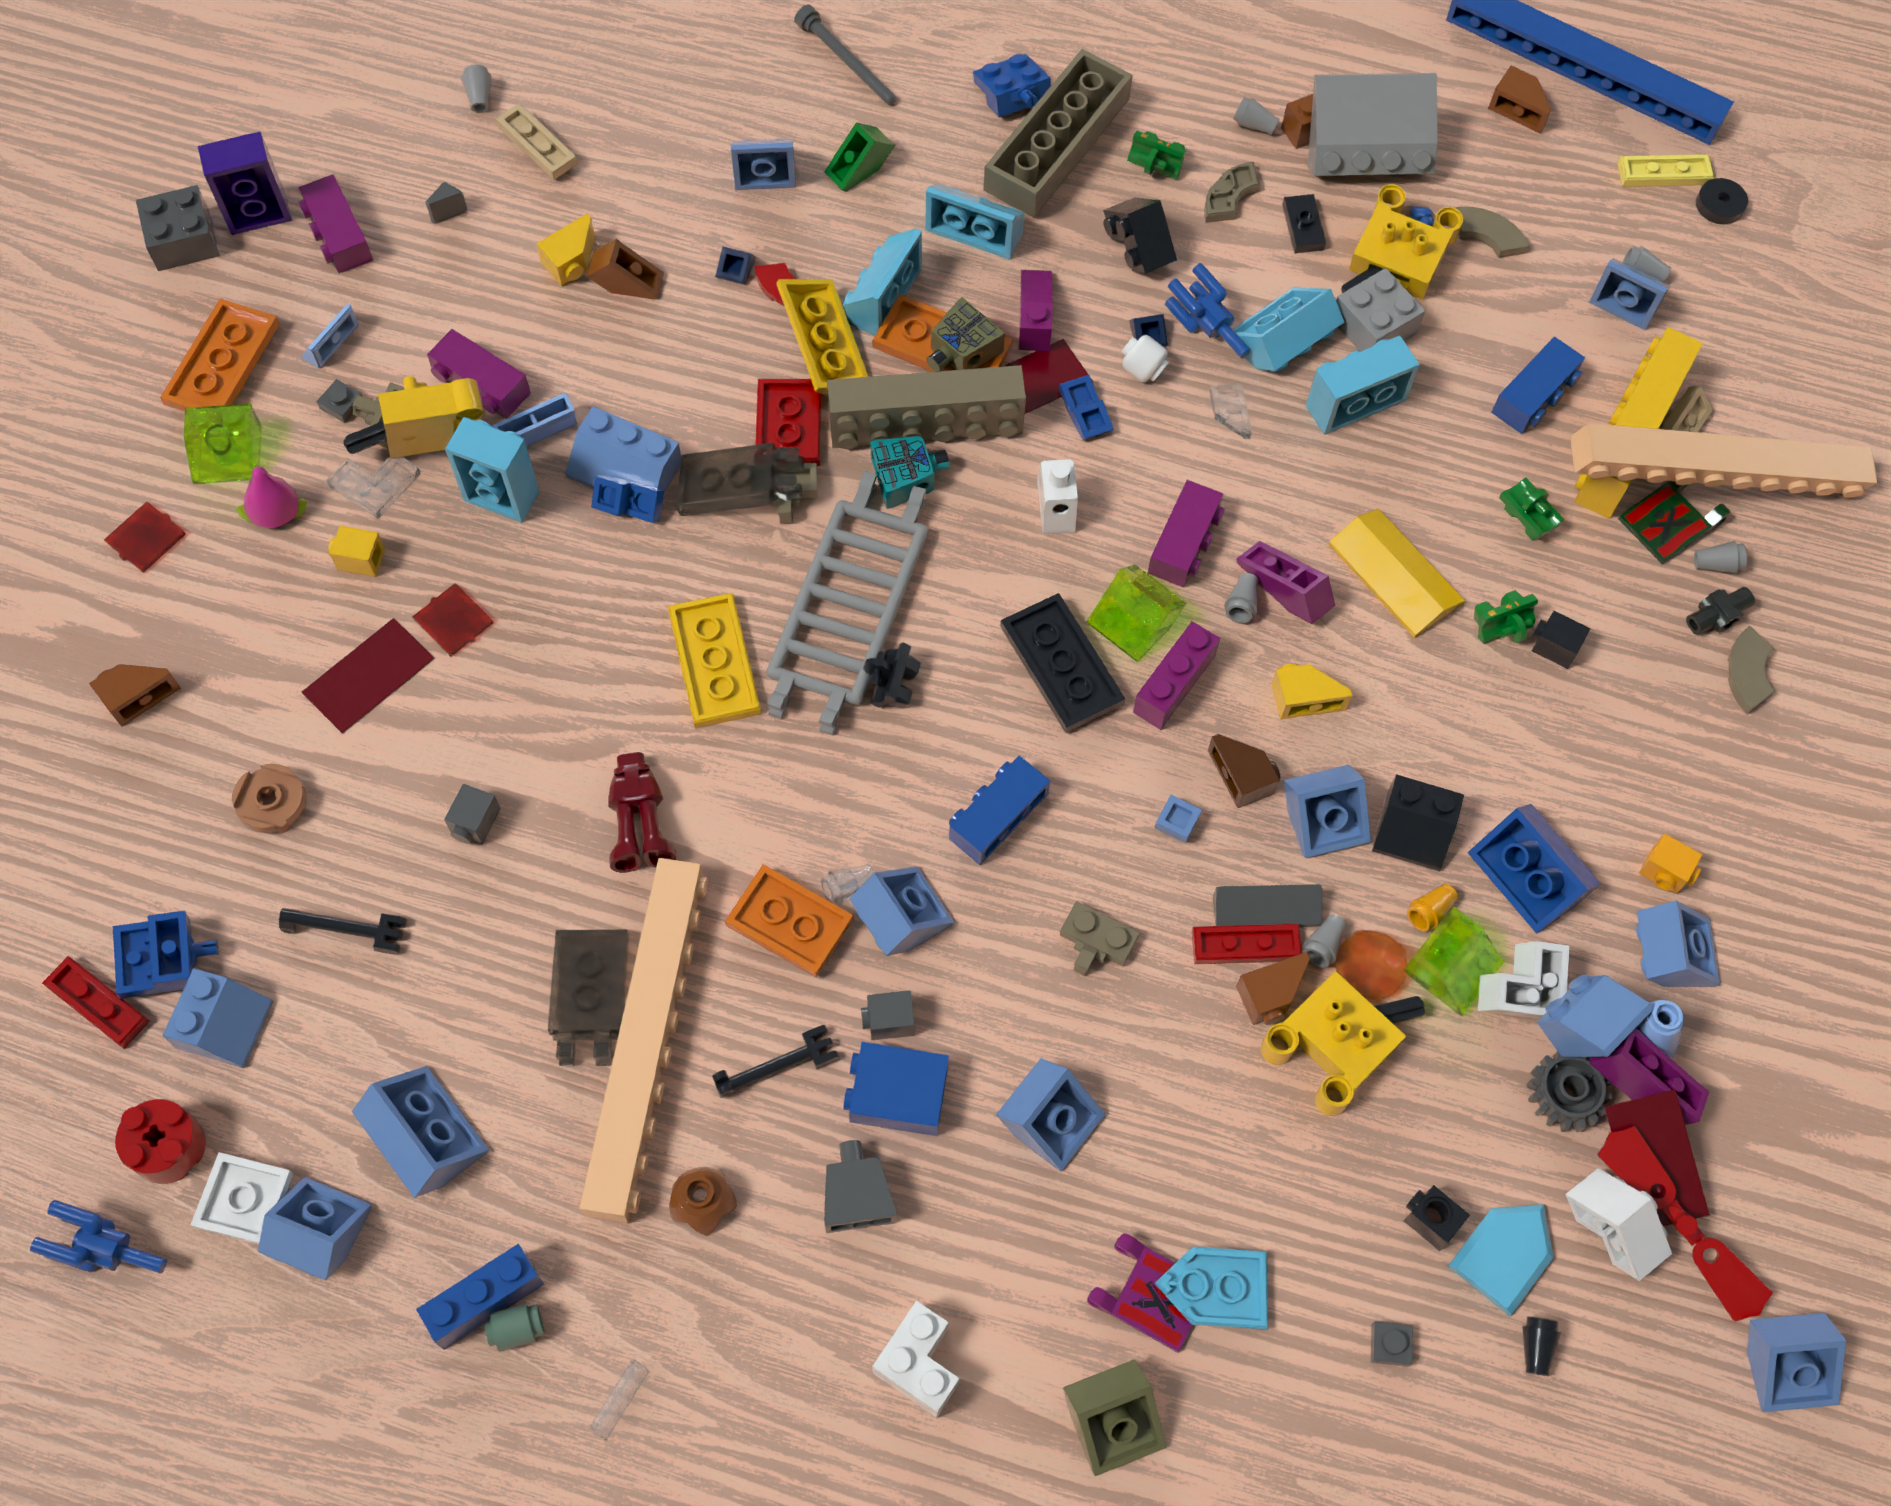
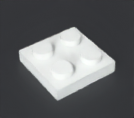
M219 1152L192 1219L191 1226L195 1229L259 1245L264 1215L286 1195L294 1173L287 1169Z

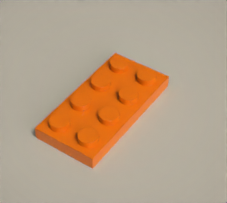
M899 294L872 340L873 348L935 372L927 363V357L933 353L931 348V332L947 312ZM1005 336L1004 351L976 369L1001 367L1013 346V339ZM948 365L942 371H952L954 369Z
M220 298L160 396L163 404L222 423L280 325L277 316Z

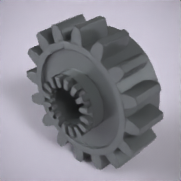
M1557 1051L1553 1055V1059L1546 1055L1540 1061L1541 1066L1536 1065L1532 1069L1531 1074L1535 1078H1532L1527 1083V1088L1535 1090V1093L1528 1098V1101L1539 1104L1540 1107L1535 1112L1536 1116L1544 1113L1549 1116L1546 1123L1547 1126L1550 1127L1557 1121L1560 1123L1561 1132H1566L1571 1127V1124L1576 1132H1581L1586 1127V1124L1592 1127L1599 1121L1598 1116L1602 1117L1606 1114L1604 1108L1606 1106L1603 1104L1612 1099V1095L1606 1092V1087L1611 1083L1609 1080L1604 1079L1602 1074L1589 1063L1591 1057H1561ZM1563 1085L1572 1087L1571 1089H1574V1094H1576L1575 1097L1568 1095Z

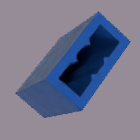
M862 1042L860 1053L853 1052L850 1074L856 1075L854 1087L846 1089L843 1110L849 1111L850 1123L937 1136L949 1055Z

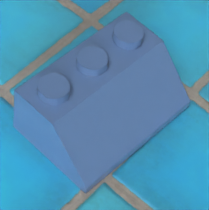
M593 406L576 432L565 474L566 477L594 488L595 476L601 475L663 489L665 492L682 465L679 442Z
M427 1066L372 1083L352 1111L414 1198L442 1188L489 1151L488 1147Z

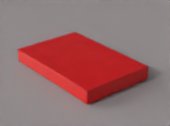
M758 379L755 465L771 466L816 463L817 466H820L821 393L815 392L811 379Z

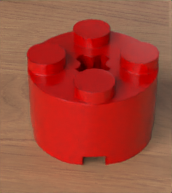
M166 1099L148 1100L124 1111L115 1138L116 1151L122 1163L144 1179L157 1184L173 1183L189 1174L188 1171L202 1159L206 1145L204 1130L197 1120L179 1104Z

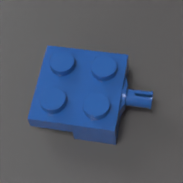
M1016 54L1008 60L999 63H989L981 69L972 71L974 83L986 94L987 106L998 117L1028 107L1032 108L1051 87L1050 77L1027 54Z
M185 910L149 915L146 922L113 926L116 994L121 999L184 989L196 964L197 957L219 955L217 939L195 943L191 936V922Z

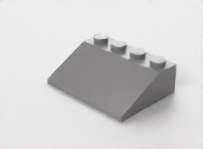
M1436 73L1320 74L1314 76L1308 168L1314 176L1434 174L1438 144Z

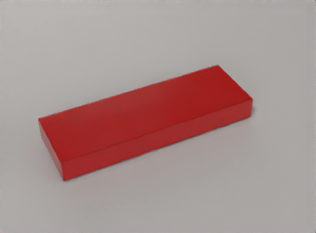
M1299 924L1200 926L1192 928L1194 964L1279 962L1302 954Z
M69 956L42 982L44 986L123 1049L150 1022L143 1014L124 999H119L114 991Z

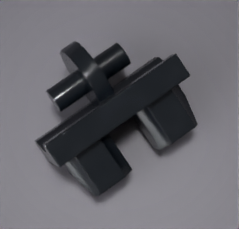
M902 642L898 649H888L885 652L879 651L876 658L865 660L863 670L871 675L869 683L875 685L870 704L878 708L886 704L902 708L910 703L913 692L902 685L901 681L902 678L908 681L914 679L921 665V662L909 655L910 645Z

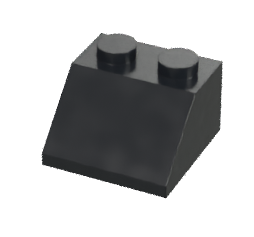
M1396 774L1387 791L1372 851L1440 872L1458 823L1464 794Z

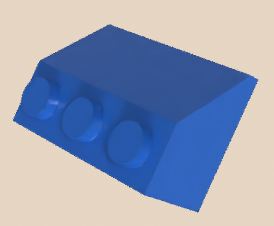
M1532 804L1516 808L1467 852L1536 934L1577 906L1601 885L1599 880Z

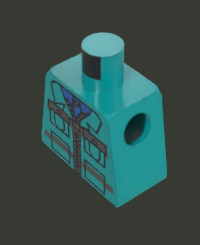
M919 436L870 441L871 461L875 474H877V481L886 509L908 502L913 486L926 489V494L934 490V472L950 468L946 450L928 453L923 438Z

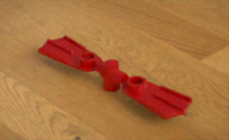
M1635 1126L1609 1132L1597 1156L1621 1180H1624L1627 1185L1639 1192L1645 1191L1652 1197L1650 1193L1651 1187L1655 1184H1661L1664 1188L1663 1195L1658 1198L1652 1197L1657 1204V1209H1662L1673 1223L1674 1228L1685 1237L1691 1246L1695 1244L1692 1251L1693 1261L1732 1320L1736 1322L1748 1317L1760 1316L1766 1302L1772 1295V1291L1720 1240L1710 1237L1704 1238L1705 1235L1699 1229L1696 1219L1686 1213L1680 1204L1674 1200L1676 1196L1674 1183ZM1708 1248H1714L1717 1253L1716 1258L1712 1261H1706L1703 1258V1253Z

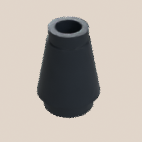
M1527 1317L1526 1326H1522L1526 1373L1549 1376L1562 1333L1558 1331L1559 1322Z

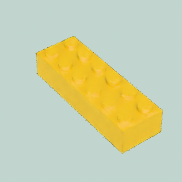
M1668 326L1661 338L1655 336L1608 425L1659 429L1703 342ZM1581 474L1574 488L1580 490L1574 502L1610 519L1632 480L1622 481L1618 477L1613 476L1595 479L1590 478L1587 474Z

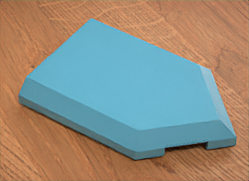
M1544 1204L1491 1208L1448 1265L1451 1270L1509 1316L1513 1314L1554 1258Z
M1192 1247L1154 1283L1192 1325L1268 1329L1267 1252Z

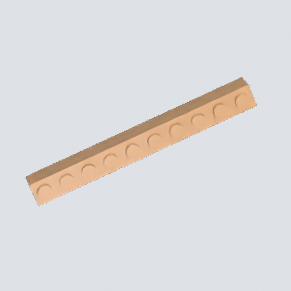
M1588 423L1570 436L1575 474H1587L1590 478L1595 479L1613 476L1618 477L1622 481L1639 478L1647 479L1650 483H1658L1666 480L1676 481L1678 485L1704 483L1706 487L1731 485L1734 489H1746L1749 487L1761 488V491L1784 489L1793 494L1810 491L1816 492V495L1819 496L1837 493L1843 494L1846 498L1860 496L1864 494L1865 489L1877 484L1872 448L1867 446Z
M658 858L579 1209L584 1217L629 1224L631 1213L636 1214L639 1208L641 1192L636 1190L639 1176L644 1177L647 1171L649 1156L644 1154L646 1141L653 1139L656 1129V1118L652 1117L654 1104H660L663 1096L664 1082H660L662 1068L668 1069L672 1051L671 1047L667 1046L670 1033L675 1034L677 1030L679 1012H675L677 999H683L686 989V978L682 977L684 965L691 964L694 945L689 943L692 931L697 932L700 924L701 911L697 910L699 898H705L708 878L703 876L701 864Z

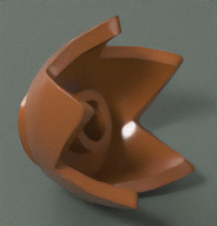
M698 1167L687 1170L672 1185L669 1203L671 1219L678 1223H687L695 1231L703 1235H710L717 1227L720 1218L731 1213L737 1207L733 1190L727 1183L725 1175L717 1169ZM698 1189L707 1191V1196L702 1201H696L693 1198L694 1192Z

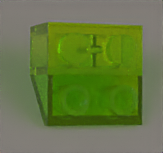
M1134 564L1119 569L1086 623L1138 662L1169 631L1187 603Z
M1454 906L1411 958L1403 972L1462 1016L1479 995L1480 975L1496 973L1504 962L1484 928Z

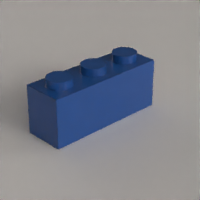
M1554 336L1499 394L1491 413L1521 434L1530 425L1536 427L1547 412L1545 409L1549 405L1552 407L1556 406L1565 393L1563 389L1567 385L1572 388L1580 379L1583 372L1579 369L1585 357Z
M1020 755L1012 763L1005 762L996 772V779L989 786L983 785L972 798L973 803L966 810L959 809L949 821V840L979 865L995 851L1049 794L1050 780Z
M517 1244L418 1307L416 1311L433 1341L444 1350L489 1321L491 1313L508 1309L545 1284L526 1252Z

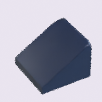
M722 246L715 277L746 285L756 256Z
M1164 314L1129 320L1132 335L1136 340H1139L1144 335H1149L1161 346L1168 345Z

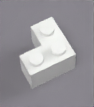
M1539 941L1515 944L1513 974L1494 973L1480 975L1478 1011L1541 1019L1547 1013L1546 1007L1567 992L1569 946Z
M1598 1168L1565 1194L1576 1222L1601 1236L1612 1264L1638 1281L1672 1255L1666 1239L1668 1236L1667 1231L1661 1224L1656 1212L1657 1204L1645 1191L1639 1192L1627 1185L1618 1176H1611Z
M916 1300L872 1366L874 1375L937 1418L957 1388L959 1378L930 1358L948 1331L949 1322Z

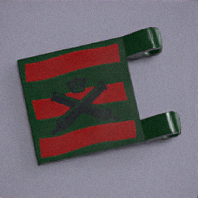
M1667 481L1621 514L1618 520L1663 565L1708 531L1721 525L1730 513V510L1724 504H1719L1703 517L1679 493L1688 485H1678L1676 481Z

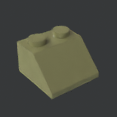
M1135 1359L1063 1387L1072 1421L1094 1476L1167 1448L1151 1385Z

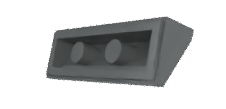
M1322 885L1219 886L1216 887L1213 894L1215 926L1299 924V927H1316L1322 925Z

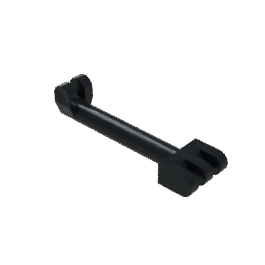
M282 908L279 915V928L282 932L293 934L297 925L375 939L374 951L394 955L399 954L400 946L387 942V939L402 941L404 933L399 930L390 929V927L405 928L407 919L404 917L383 913L381 914L379 925L301 912L290 908Z
M820 1025L802 1033L805 1045L731 1077H728L726 1070L713 1074L712 1078L720 1098L811 1058L816 1070L837 1061L840 1058L837 1051H831L824 1055L821 1053L834 1046L831 1038L816 1041V1039L828 1033L826 1025Z

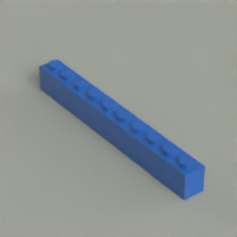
M1452 0L1446 21L1708 145L1713 141L1734 101L1518 0Z

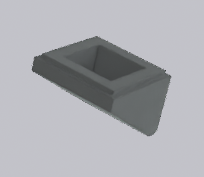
M443 182L425 202L431 222L435 224L467 211L462 191L446 182Z

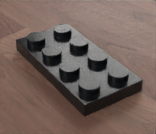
M1059 593L1000 621L1001 629L1065 733L1125 705L1126 699Z

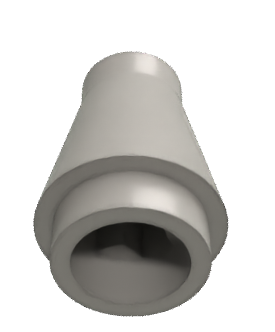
M477 64L467 66L461 79L470 101L471 110L476 113L486 112L489 109L491 74L485 66Z
M1244 97L1233 119L1239 122V126L1272 135L1280 118L1270 113L1255 99L1251 98L1249 100Z
M1633 245L1622 262L1661 282L1666 280L1671 270V266L1662 262L1643 246L1638 248Z
M1736 541L1706 549L1695 550L1694 552L1695 569L1736 574L1738 570H1745L1747 554L1743 543L1737 544Z
M1243 573L1239 576L1237 584L1224 604L1226 615L1230 620L1237 623H1246L1256 615L1258 578L1255 575Z
M1329 915L1326 921L1304 942L1303 953L1308 952L1311 965L1318 968H1326L1329 964L1336 961L1343 933L1347 928V923L1341 917Z

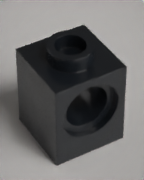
M1433 1185L1426 1193L1419 1189L1405 1207L1411 1212L1404 1219V1222L1440 1251L1450 1242L1470 1214ZM1426 1208H1434L1440 1213V1224L1433 1223L1427 1218Z

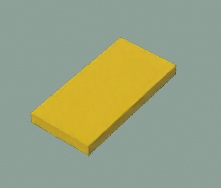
M733 592L667 606L695 729L760 715L761 708Z

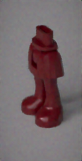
M634 752L617 756V768L613 771L614 776L608 796V807L616 812L618 821V841L609 857L611 870L619 873H628L635 871L641 865V856L634 824V814L636 813L641 815L642 848L645 863L651 867H657L658 858L676 860L674 846L662 837L659 828L657 806L663 800V795L654 774L650 771V766L645 764L644 754L642 752Z

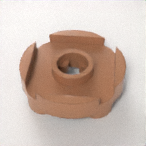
M279 764L261 765L262 769L256 770L253 773L248 771L237 781L232 793L233 807L237 816L247 828L260 833H284L292 827V824L299 818L305 807V787L288 767ZM271 791L275 792V797L277 798L275 802L265 805L264 801L261 800L262 796H269Z

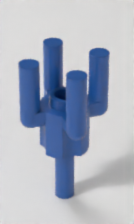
M1199 263L1192 270L1196 277L1211 292L1209 294L1199 281H1195L1191 284L1189 290L1197 299L1190 294L1177 278L1173 279L1168 284V288L1187 308L1190 314L1174 296L1166 300L1165 306L1190 333H1195L1201 328L1209 338L1221 336L1241 359L1246 357L1251 350L1231 329L1230 325L1233 324L1234 316L1221 303L1227 296V291L1202 263Z
M53 1200L47 1210L48 1215L81 1227L73 1238L72 1248L40 1237H36L30 1246V1251L87 1272L95 1271L98 1266L115 1271L122 1262H126L161 1274L167 1265L166 1258L129 1247L130 1234L116 1230L113 1221L102 1218L97 1213L57 1200Z

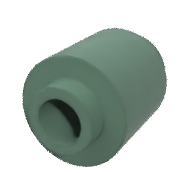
M525 1303L491 1313V1322L484 1324L489 1346L496 1345L499 1352L536 1342V1337L545 1335L538 1304L528 1306Z

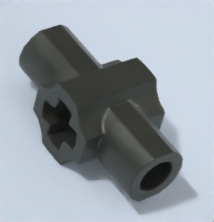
M1741 587L1730 594L1724 589H1718L1699 603L1698 611L1687 616V625L1696 635L1712 627L1717 632H1723L1742 619L1744 616L1742 612L1755 605V597L1747 587Z

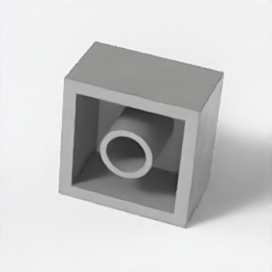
M1386 268L1337 296L1336 299L1344 323L1338 326V328L1360 352L1373 347L1383 339L1390 340L1401 336L1404 341L1418 333L1425 314L1424 308Z

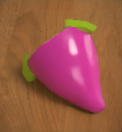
M258 466L252 471V477L244 496V504L238 506L235 510L240 517L257 526L276 528L288 523L293 518H299L306 510L307 501L303 498H298L295 489L283 478L272 476L263 467Z

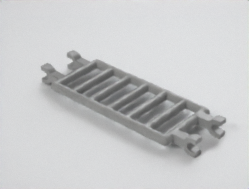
M864 471L853 503L845 500H840L836 503L766 671L769 678L778 681L775 691L772 693L767 704L770 707L769 716L782 720L794 686L825 695L830 698L819 719L821 724L820 732L832 736L844 703L858 705L863 700L871 675L863 670L865 660L876 658L877 653L882 651L929 533L926 525L917 523L926 503V499H924L926 489L913 486L902 518L868 508V505L877 489V485L874 484L877 474ZM845 515H849L914 536L908 550L841 530L840 527ZM834 542L903 562L898 576H891L830 557L829 554ZM823 568L892 589L886 605L817 584ZM814 596L881 617L875 633L806 612L811 597ZM800 624L870 645L864 661L794 640ZM788 652L857 673L858 676L853 689L844 688L782 668Z

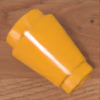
M1442 884L1440 887L1413 900L1410 903V908L1407 910V917L1410 923L1416 929L1423 932L1429 929H1436L1458 899V894L1449 884Z

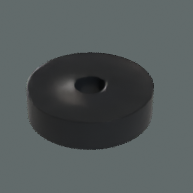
M1715 178L1703 184L1696 197V207L1699 213L1708 221L1724 225L1736 222L1740 219L1748 205V196L1745 190L1738 183L1725 178Z

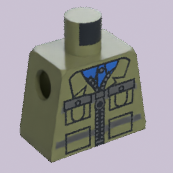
M961 297L933 328L931 332V348L933 353L927 357V363L935 372L942 371L948 365L954 370L976 369L1004 351L1005 333Z

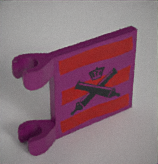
M1123 1233L1118 1237L1114 1245L1115 1250L1137 1260L1118 1299L1100 1287H1096L1090 1292L1087 1303L1179 1353L1192 1324L1154 1284L1175 1263L1146 1247L1131 1235Z

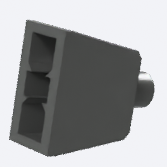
M849 1140L840 1143L841 1162L826 1166L824 1210L826 1234L897 1223L896 1208L880 1159L876 1157L864 1159L860 1140Z

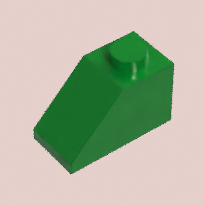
M856 122L824 173L842 191H847L879 171L895 145L877 127Z

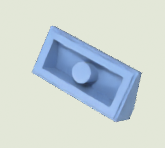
M347 303L302 355L303 360L317 368L322 367L356 329L358 322L351 305Z

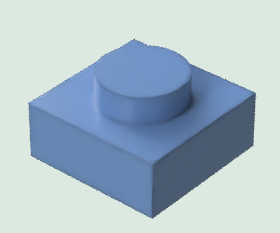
M1170 795L1154 828L1186 843L1201 815L1202 809Z

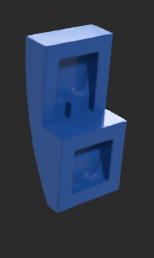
M1090 375L1059 385L1058 389L1063 402L1083 441L1114 430L1103 400L1099 401Z
M597 475L595 476L591 508L616 516L626 514L655 523L660 521L664 490L629 480Z

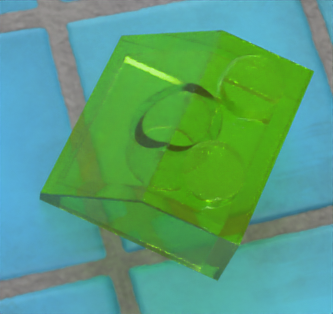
M251 403L185 408L183 436L193 484L251 480L253 469L258 466L260 467L262 426Z

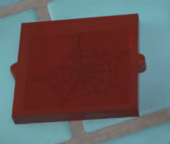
M146 501L108 535L104 541L119 553L122 561L128 560L144 573L183 538L186 533L171 521L169 514H162Z
M456 583L438 597H432L428 605L412 616L413 620L450 657L469 642L474 643L475 637L493 624V620Z

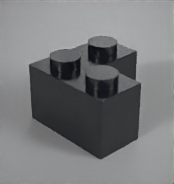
M1134 197L1103 210L1105 215L1103 222L1105 231L1112 240L1124 242L1126 248L1124 253L1125 260L1132 271L1146 274L1177 261L1161 200Z

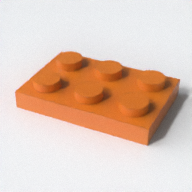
M762 864L726 918L725 925L817 978L853 922L854 915Z

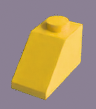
M586 213L536 243L541 264L561 287L570 281L577 280L588 270L595 239L591 216Z
M1296 663L1286 664L1276 669L1271 683L1280 720L1346 711L1352 698L1349 688L1310 664L1300 666Z

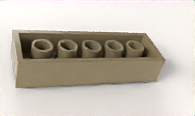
M1081 49L985 165L983 190L1035 218L1129 101L1133 75Z
M1021 365L827 380L832 448L852 449L856 446H869L872 440L918 436L923 438L924 441L937 440L946 442L951 439L960 438L980 439L986 436L1001 435L1003 437H1010L1015 434H1023L1026 395Z

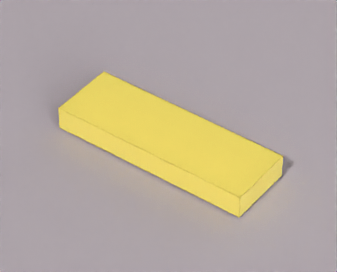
M1709 154L1620 156L1617 163L1622 187L1703 185L1707 181L1714 179Z

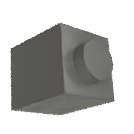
M462 784L444 821L451 832L450 835L456 840L466 844L473 841L482 845L501 808L495 795Z
M911 990L867 995L868 1007L861 1008L863 1030L870 1029L871 1041L914 1036L915 1024Z

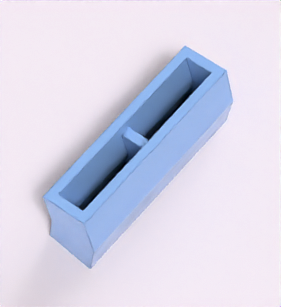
M565 392L492 425V427L504 432L512 431L517 433L525 440L527 447L572 427L577 422L575 409Z

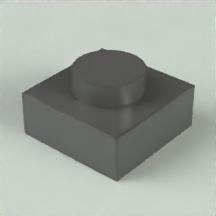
M336 379L316 402L319 409L345 423L353 414L352 405L356 396L363 395Z
M1374 1321L1371 1326V1363L1410 1367L1412 1365L1413 1325Z

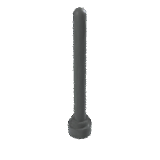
M810 4L801 7L795 15V23L803 31L814 32L886 104H894L896 101L895 95L821 24L819 12Z

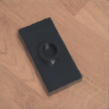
M1314 194L1284 197L1282 206L1294 254L1324 251L1326 240Z

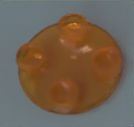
M1357 930L1339 947L1335 961L1336 972L1365 999H1384L1397 992L1404 983L1407 975V953L1403 945L1382 932Z

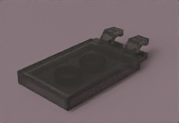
M774 443L683 454L681 456L676 510L680 516L773 505V502L778 501V497L786 501L801 498L802 485L797 483L796 475H780V470L787 473L802 471L804 468V458L799 456V449L797 447L776 448Z
M627 929L556 930L548 1032L550 1036H553V1041H557L556 1058L559 1060L560 1066H575V1040H594L593 1057L596 1059V1066H611L612 1040H618L625 1007L629 944Z

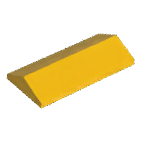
M779 279L776 284L815 392L828 396L827 380L868 377L833 279Z
M1379 508L1357 516L1328 543L1414 638L1465 602L1458 592Z

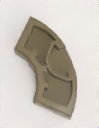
M1254 162L1243 163L1228 169L1210 187L1204 208L1205 223L1235 220L1236 207L1239 201L1247 195L1258 192L1260 185Z
M1454 207L1463 216V223L1459 232L1460 238H1473L1484 242L1494 250L1498 258L1528 252L1530 245L1527 239L1505 217L1478 207Z
M1750 625L1737 638L1728 656L1729 686L1736 701L1747 714L1775 692L1768 682L1765 673L1766 659L1773 651V648Z

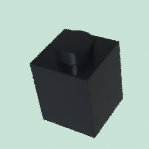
M1553 611L1548 621L1540 620L1531 637L1537 639L1532 652L1568 669L1591 628Z

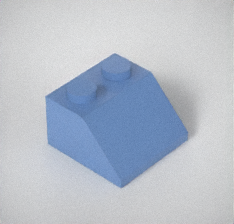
M793 139L732 141L731 156L735 190L796 188Z
M1613 258L1607 264L1589 303L1645 330L1670 286Z
M1350 765L1284 780L1287 812L1305 858L1371 842L1365 779Z
M917 866L874 873L849 898L856 909L858 917L866 924L875 938L877 946L886 956L908 952L955 923Z
M1678 901L1637 911L1639 923L1636 925V933L1642 943L1643 950L1641 968L1648 980L1663 987L1720 986L1709 917Z
M193 968L163 1033V1037L176 1049L244 1069L273 1000L231 979Z
M1581 975L1569 984L1570 989L1561 998L1554 1000L1546 1007L1547 1013L1537 1023L1561 1057H1608L1654 1008L1649 1002L1606 975Z
M1040 1058L996 1115L1018 1140L1057 1170L1062 1171L1105 1116V1113L1068 1068Z
M304 1177L264 1215L258 1252L276 1261L307 1272L312 1276L327 1280L346 1260L371 1211L372 1204Z
M1825 1313L1750 1320L1747 1354L1760 1408L1763 1412L1839 1405L1846 1340Z

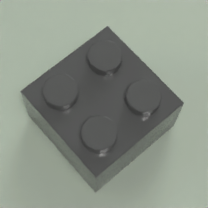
M198 185L136 200L146 249L158 271L220 256L209 208Z

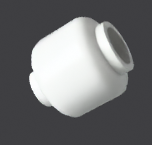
M1144 335L1139 340L1132 337L1121 351L1125 355L1122 367L1140 382H1147L1149 379L1154 382L1169 364V361L1166 360L1167 350L1149 335Z

